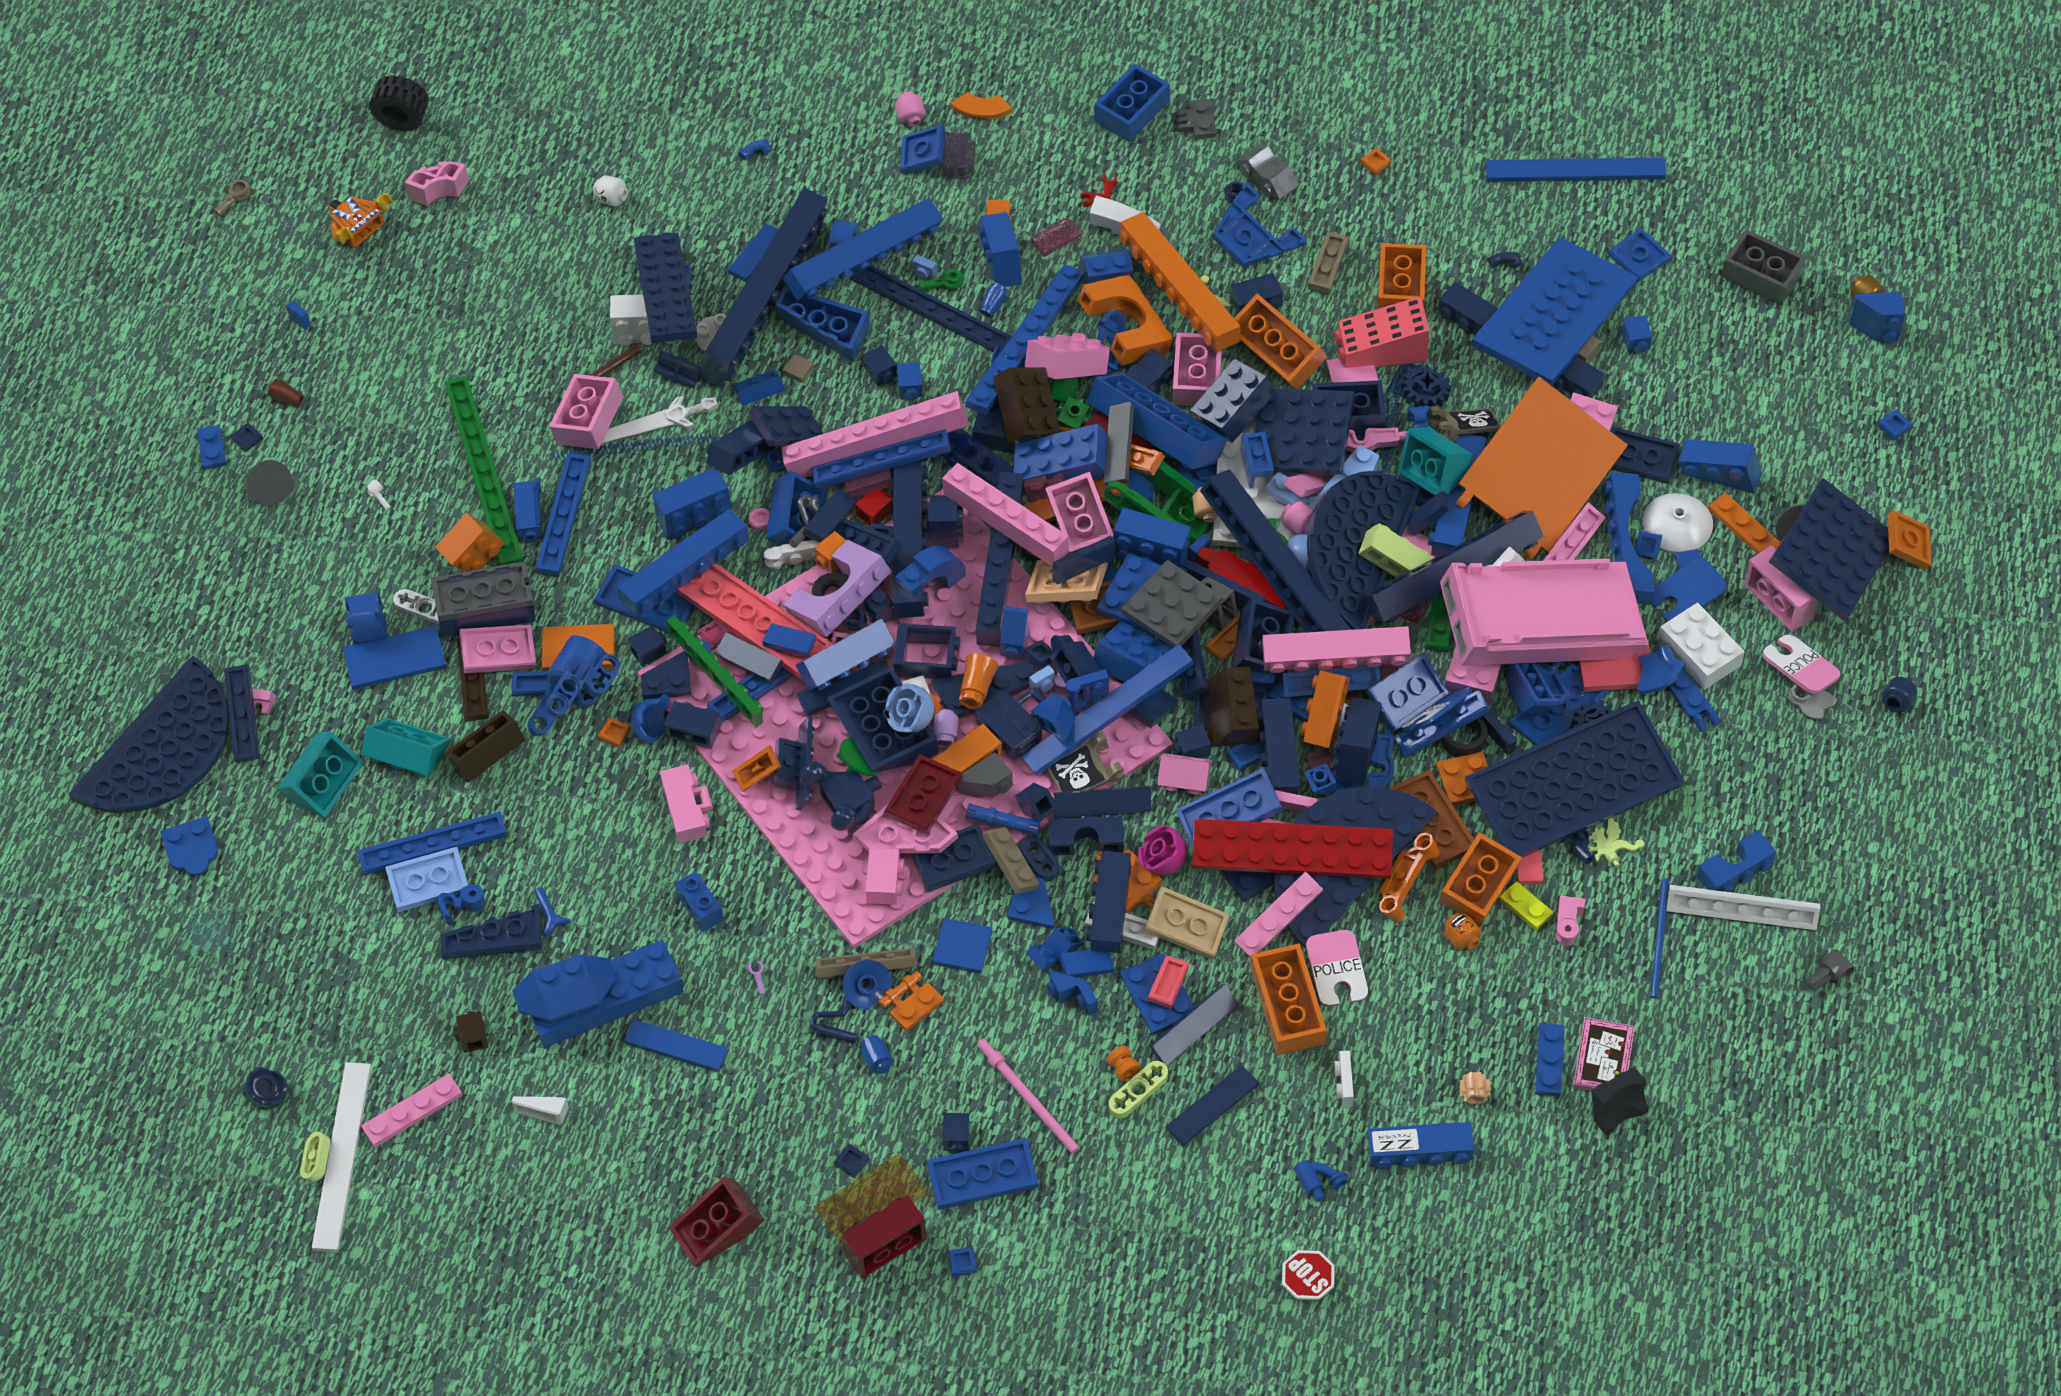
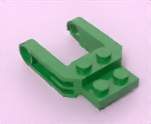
M1163 461L1154 476L1134 471L1150 481L1153 486L1169 497L1162 509H1159L1132 488L1129 489L1121 482L1111 480L1103 491L1105 500L1119 511L1122 508L1190 526L1191 545L1202 536L1210 522H1204L1203 519L1195 516L1192 496L1197 491L1194 484ZM1111 489L1118 490L1121 496L1114 495Z

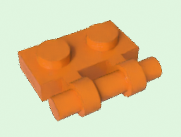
M915 971L910 976L906 975L901 979V983L898 986L887 990L884 993L885 996L878 1001L883 1009L890 1004L895 1007L890 1011V1016L906 1032L944 1002V998L928 982L921 987L916 984L922 979L918 971ZM909 990L912 994L902 1001L899 997Z

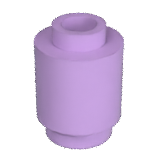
M941 710L940 713L934 715L933 733L937 738L939 747H948L957 740L959 717L951 710Z

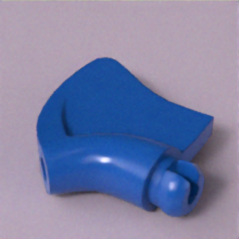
M1665 643V647L1659 644L1657 652L1639 656L1642 667V674L1637 686L1639 694L1661 690L1676 682L1683 674L1686 663L1675 658L1673 650L1668 643Z

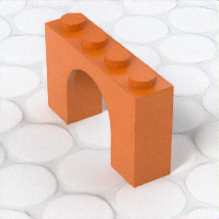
M1130 274L1083 285L1078 302L1088 317L1117 310L1132 317L1139 325L1137 329L1115 334L1110 350L1120 365L1138 362L1152 349H1155L1161 355L1168 353L1173 341L1172 335L1166 329L1160 317L1155 313L1150 302L1145 298Z

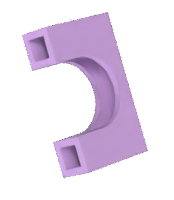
M849 540L832 555L841 572L849 575L847 582L840 589L826 596H814L798 588L782 604L789 614L825 637L891 573L881 555Z

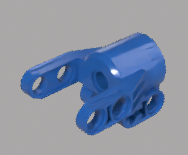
M570 636L548 670L547 677L551 685L527 723L529 732L535 736L544 735L551 728L556 718L562 716L569 709L573 700L581 708L591 707L599 696L609 688L620 669L618 658L606 653L601 646L586 637ZM603 661H610L614 666V670L612 672L606 671L602 666ZM600 676L603 677L600 683L595 682ZM585 692L589 694L587 701L583 699ZM551 701H554L556 703V710L552 708ZM534 719L543 720L545 729H537L534 726Z

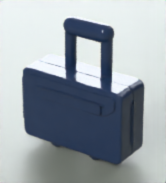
M1031 688L1030 691L1017 700L1007 691L1002 690L975 711L976 723L979 726L984 724L1002 743V750L1012 759L1024 755L1042 740V726L1035 720L1033 714H1029L1021 706L1030 697L1039 704L1046 699L1037 688Z

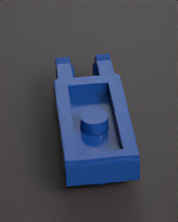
M1686 670L1676 682L1667 686L1690 720L1692 719L1700 732L1707 729V724L1701 714L1705 713L1713 726L1720 723L1716 711L1711 707Z

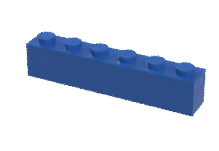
M1460 434L1457 437V441L1452 440V442L1472 453L1469 469L1484 450L1486 437ZM1457 485L1448 494L1449 511L1432 524V527H1436L1435 532H1430L1428 545L1432 546L1431 555L1438 556L1463 543L1473 497L1464 508L1459 507L1456 501L1465 491L1460 485Z
M728 509L617 586L621 602L637 617L649 612L659 602L669 598L672 593L682 586L689 584L692 579L706 572L712 565L725 559L728 554L738 547H742L750 540L747 525L731 509Z

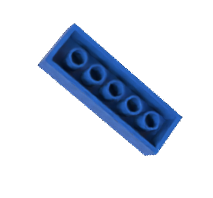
M1122 372L1096 377L1086 401L1093 406L1095 411L1108 416L1110 406L1131 402L1134 405L1132 434L1141 436L1146 439L1149 445L1160 448L1166 456L1176 458L1187 469L1194 470L1216 464L1228 439Z
M664 940L609 960L616 982L611 986L599 1006L551 1022L530 1016L543 1048L684 993L682 980Z

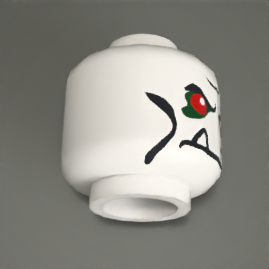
M605 175L595 182L593 194L599 203L616 207L626 200L628 189L621 178Z

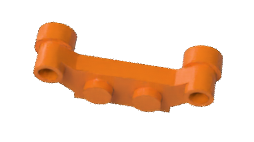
M1429 833L1420 834L1415 839V847L1408 851H1401L1392 867L1391 879H1385L1379 890V893L1383 896L1379 908L1386 917L1391 918L1394 922H1401L1404 919L1405 912L1403 911L1402 903L1425 861L1434 860L1440 855V849L1437 847L1436 840Z

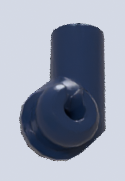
M1583 830L1574 835L1571 849L1578 858L1588 865L1592 863L1595 856L1588 850L1589 832L1588 830Z

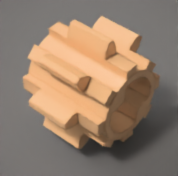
M1470 1072L1464 1075L1459 1085L1460 1097H1464V1101L1472 1105L1486 1102L1491 1091L1490 1079H1486V1075L1481 1074V1072Z

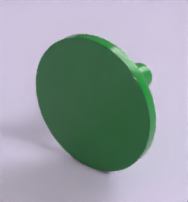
M846 738L842 741L836 757L848 766L845 772L855 771L865 776H876L881 772H871L851 738Z

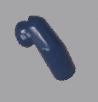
M1504 251L1487 258L1491 268L1506 262H1510L1512 268L1522 265L1521 255L1518 252Z

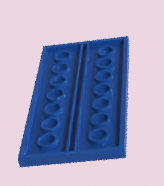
M1559 237L1473 337L1471 346L1535 379L1539 376L1552 386L1579 354L1591 336H1594L1633 289L1639 277Z

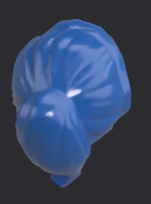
M663 694L660 698L646 699L631 709V729L640 741L653 743L665 731V717L663 713L670 704L667 694Z

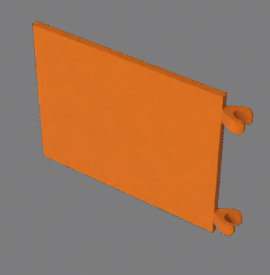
M1538 376L1458 483L1465 491L1456 501V504L1464 508L1474 496L1504 520L1522 511H1533L1544 537L1537 540V545L1526 549L1523 553L1524 557L1530 560L1538 553L1540 548L1547 553L1551 550L1625 450L1627 444Z

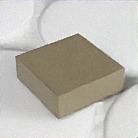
M794 354L782 371L784 375L803 383L814 368V362Z

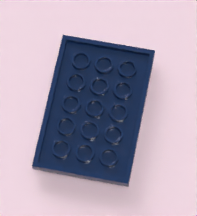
M1822 478L1768 562L1845 621L1852 613L1889 551L1888 527L1884 526L1851 498L1843 494L1833 484Z

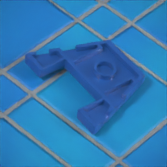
M1247 182L1243 185L1240 193L1234 199L1230 209L1226 212L1212 236L1243 268L1299 248L1307 243V239L1294 227L1278 239H1275L1246 211L1260 199V194Z

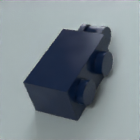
M1054 635L1051 638L1050 644L1054 653L1051 655L1050 660L1065 684L1070 679L1101 671L1083 641H1073L1069 635ZM1083 688L1080 689L1078 694H1083Z

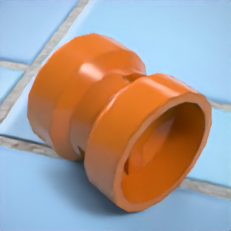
M1120 1046L1114 1049L1106 1058L1110 1067L1116 1069V1075L1120 1081L1131 1078L1141 1069L1139 1062L1131 1057V1051L1127 1046Z

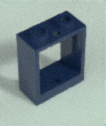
M898 623L893 668L897 676L915 678L923 675L924 679L952 676L953 671H957L958 657H954L955 651L960 650V637L956 636V627ZM908 642L948 644L946 664L906 662Z

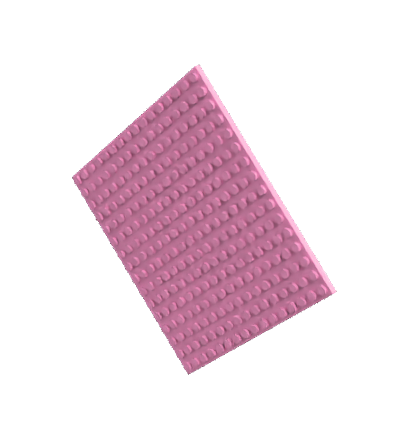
M943 490L934 495H944ZM929 497L928 499L924 500V501H927V502H928V508H929L930 497ZM963 508V538H959V547L946 548L963 562L966 576L949 589L937 578L930 581L929 588H925V592H928L929 606L925 607V616L895 617L885 623L895 645L898 623L956 627V636L960 637V650L955 651L954 657H958L957 671H953L952 676L965 672L966 657L972 653L990 656L997 661L999 666L1029 661L1025 657L1024 659H1010L1000 655V647L976 644V624L991 530L980 518ZM924 515V519L928 520V515ZM893 520L884 525L893 526ZM928 531V533H924V537H928V546L930 547V538ZM1014 558L1007 606L1029 609L1030 636L1027 647L1040 640L1051 647L1050 641L1054 635H1069L1073 641H1083L1094 658L1095 651L1080 634L1077 635L1076 629L1052 601L1043 604L1026 603L1025 593L1031 577ZM892 559L890 564H888L891 573L885 578L884 586L878 585L877 587L887 593L893 601ZM816 565L764 597L786 611L782 604L798 588L812 595L814 582L820 576L830 572ZM840 569L836 572V573L843 574V575H845L847 578H849V575H847V574L841 572ZM835 586L829 587L825 590L824 595L832 594L840 588ZM863 601L856 607L864 611ZM868 616L865 627L872 624V621L868 618ZM843 621L836 630V632L851 635L857 632L846 628ZM720 623L697 636L710 644L712 653L716 651L725 633L743 640ZM832 634L823 637L831 642ZM908 642L906 662L946 664L948 644ZM895 645L889 647L890 653L877 659L876 655L869 658L871 663L862 668L886 660L888 666L893 668ZM680 646L638 671V677L641 679V674L684 651L683 648ZM716 655L723 669L727 668L730 670L736 683L752 674V672ZM689 658L691 695L669 697L670 704L665 710L668 714L674 701L688 702L693 706L705 709L707 708V703L723 693L696 663L691 662ZM1030 662L1031 666L1033 667L1036 673L1046 667L1044 666L1038 669ZM1048 664L1054 670L1056 677L1057 669L1055 668L1054 664ZM854 666V667L850 668L849 670H850V672H854V671H857V670H859V669H857V667ZM1108 674L1110 694L1121 686L1122 683L1118 678ZM793 675L757 700L764 710L762 712L764 723L755 728L740 711L721 723V728L712 749L692 745L854 949L960 881L927 893L910 853H899L900 859H904V873L899 874V880L902 881L903 886L902 895H897V905L867 904L866 882L869 852L853 836V833L864 824H856L845 831L835 830L830 825L833 813L821 797L820 785L816 783L810 785L812 790L811 801L801 811L795 809L796 789L774 784V772L745 792L741 790L732 772L733 769L767 746H771L775 753V742L779 737L798 742L799 726L807 716H805L796 693L808 688L803 679L801 680ZM899 677L901 682L912 679L910 677ZM925 679L931 696L937 695L932 686L933 679ZM1055 685L1049 691L1042 692L1046 698L1054 693L1060 697L1064 696L1069 700V693L1055 691ZM1030 688L1020 693H1017L1012 697L1015 700H1017L1025 693L1030 691ZM1078 694V699L1083 698V694ZM1030 697L1021 706L1029 714H1032L1031 710L1039 703ZM939 698L941 710H946ZM832 707L808 715L813 718L812 726L815 727L812 739L814 755L811 762H818L824 765L827 771L845 772L848 766L837 758L836 755L839 752V746L842 741L850 738L835 711ZM976 712L958 719L957 740L955 742L964 738L971 729L979 727L976 723ZM1126 712L1100 731L1107 738L1109 747L1097 752L1106 769L1112 764L1120 762L1124 769L1123 773L1127 777L1173 748V742L1157 724L1149 728ZM934 722L929 723V727L932 730V732ZM1042 729V740L1040 743L1052 734ZM938 746V754L936 755L939 756L941 753L946 751L948 747ZM1002 750L1000 758L1013 772V785L1011 788L994 798L960 794L955 789L949 800L957 804V810L947 821V824L955 831L978 824L984 835L985 831L1003 827L993 824L992 826H987L985 822L966 819V811L977 813L967 809L969 803L988 809L994 807L996 811L1028 818L1024 815L1015 798L1018 793L1032 783L1048 788L1052 797L1053 793L1059 792L1048 769L1036 776L1025 763L1022 756L1012 759ZM912 765L884 770L876 775L882 788L873 792L875 806L868 820L889 804ZM860 774L864 781L872 777ZM1119 781L1108 782L1095 789H1108ZM1054 812L1041 821L1040 828L1029 827L1036 828L1040 832L1049 826V819H1055ZM1007 828L1016 845L1033 836L1032 834Z

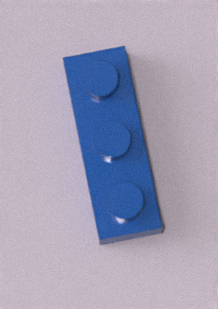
M1539 1023L1535 1094L1561 1097L1565 1025Z

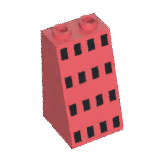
M1421 297L1339 321L1338 330L1335 331V343L1340 344V348H1338L1339 361H1344L1345 368L1369 365L1381 367L1427 362L1429 328Z

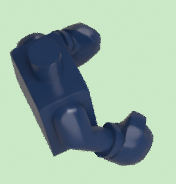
M818 762L805 764L799 773V779L802 784L806 786L815 783L820 785L821 797L833 813L830 825L837 831H845L856 824L866 823L875 806L873 792L882 788L877 776H872L864 781L860 774L855 771H827L826 767Z

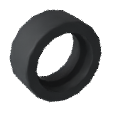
M1481 717L1466 724L1475 728L1478 732V739L1469 744H1461L1454 741L1450 734L1440 739L1443 748L1454 757L1482 752L1486 745L1488 729Z

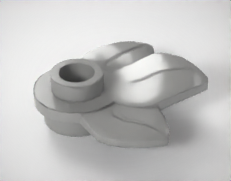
M1797 684L1792 686L1788 692L1789 701L1793 705L1800 707L1802 713L1812 719H1823V710L1832 707L1837 702V699L1825 690L1817 694H1811ZM1802 694L1804 698L1798 697L1796 695Z

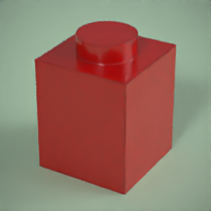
M876 487L856 503L857 517L870 527L871 523L880 524L893 512L890 495L885 491L881 492Z

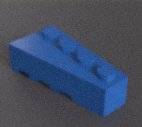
M787 286L783 287L775 304L779 319L853 362L871 326L868 311L816 295L808 300L805 297L797 301Z

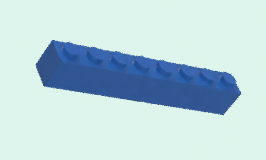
M927 198L791 268L783 280L797 301L805 297L807 300L811 299L819 293L818 290L822 288L828 290L833 287L837 280L845 281L854 274L853 272L866 270L871 266L870 263L874 261L880 263L888 257L887 254L891 252L894 254L899 253L905 248L906 244L914 245L922 239V236L927 234L929 237L939 230L938 226L944 219L930 198Z

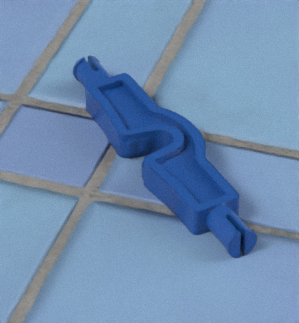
M1386 722L1383 723L1382 734L1377 735L1376 746L1371 759L1373 767L1382 768L1384 771L1369 773L1368 787L1386 788L1394 776V761L1392 758L1394 736H1391L1392 731L1389 726L1387 730Z

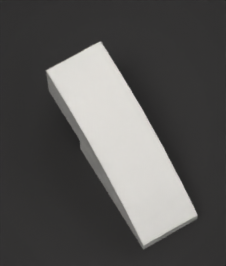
M1095 196L1090 210V224L1111 228V233L1119 235L1120 222L1142 212L1111 199ZM1147 216L1159 230L1161 224Z

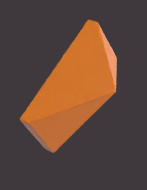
M767 746L737 766L732 772L741 790L745 792L781 768V765L772 747Z

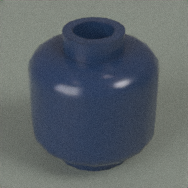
M1895 677L1889 681L1883 690L1882 701L1891 711L1905 712L1916 699L1918 691L1915 684L1908 678Z

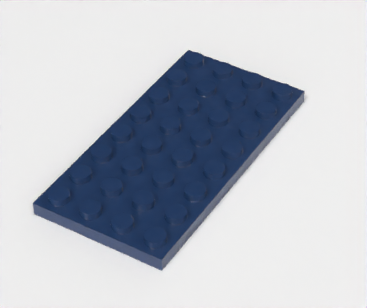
M1639 700L1465 776V782L1499 844L1522 858L1568 838L1579 831L1586 830L1680 788L1685 784V780Z

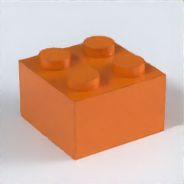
M466 513L435 548L451 565L466 572L483 569L484 565L499 553L500 548L505 543L488 525Z

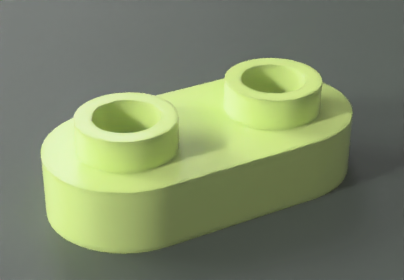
M321 1132L311 1134L304 1148L300 1174L310 1182L318 1181L326 1172L330 1138Z

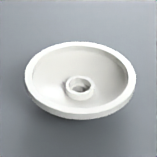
M1671 493L1659 496L1647 505L1642 516L1643 530L1663 534L1660 549L1671 553H1680L1699 549L1709 540L1713 530V519L1707 507L1698 499L1685 494Z

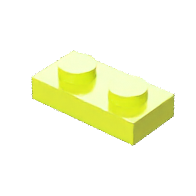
M1517 881L1499 899L1536 931L1554 913Z

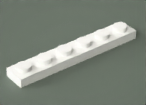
M1670 885L1666 911L1817 930L1820 904Z

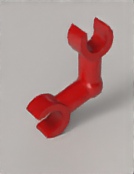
M1106 174L1103 175L1104 189L1101 193L1082 192L1080 198L1089 199L1082 202L1083 207H1091L1095 196L1111 199L1112 189L1117 185V176H1114V180L1107 181Z

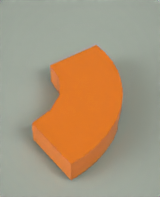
M967 92L950 103L953 110L972 119L975 117L991 120L1012 113V107L1000 95L991 98H980Z

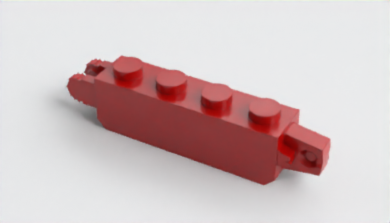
M1203 547L1198 551V565L1265 596L1266 603L1289 610L1254 563L1246 562L1238 558L1234 553L1227 552L1221 548L1218 552L1208 549V547Z

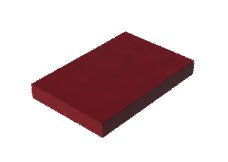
M919 754L884 810V815L928 834L962 780L963 773Z

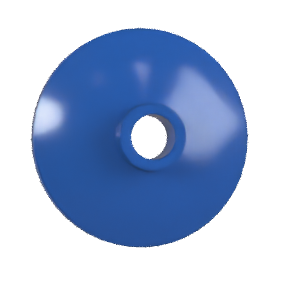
M871 959L860 960L854 963L847 970L843 979V992L846 999L860 1009H870L873 1004L885 996L884 993L892 986L891 976L887 968L880 962ZM863 979H868V985L866 987L861 986V981Z

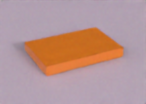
M614 624L543 627L542 671L550 669L567 639L572 635L586 637L601 646L606 653L614 655ZM603 661L602 666L604 669L614 668L610 661Z

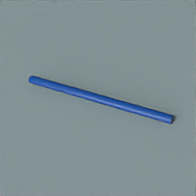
M1667 878L1661 880L1650 998L1658 999L1669 886V879Z

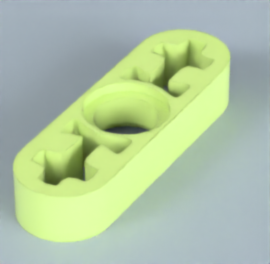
M1153 1061L1144 1067L1109 1099V1112L1116 1118H1124L1134 1111L1167 1081V1066L1160 1061ZM1152 1070L1156 1072L1161 1070V1077L1154 1076L1151 1079L1152 1086H1150L1148 1080L1152 1077ZM1135 1085H1142L1146 1091L1142 1095H1135L1131 1089ZM1125 1093H1127L1129 1099L1125 1102V1109L1121 1107L1115 1109L1116 1102L1123 1103L1126 1100Z

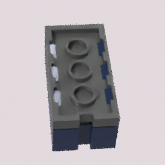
M525 562L431 578L441 638L459 635V629L511 626L536 621Z

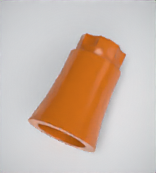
M979 653L967 655L963 682L960 689L959 703L974 710L982 707L991 681L999 667L996 660Z

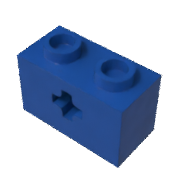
M696 871L675 883L678 899L702 932L724 920L721 905Z

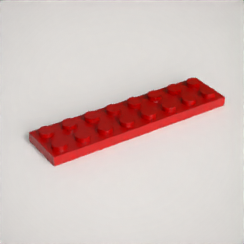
M1194 819L1192 869L1304 874L1307 872L1309 875L1391 879L1393 829Z

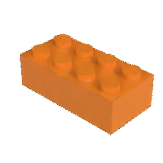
M1256 294L1234 318L1240 325V342L1294 389H1299L1328 357L1316 343L1259 294Z
M1300 943L1251 954L1250 969L1276 1054L1281 1055L1325 1045L1327 1029Z

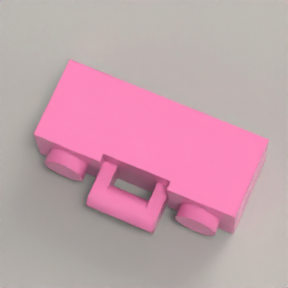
M688 764L660 771L678 843L706 837V828L710 827L707 813L704 812L713 809L707 786L698 787L696 773L690 772ZM700 796L702 804L696 805L695 797Z

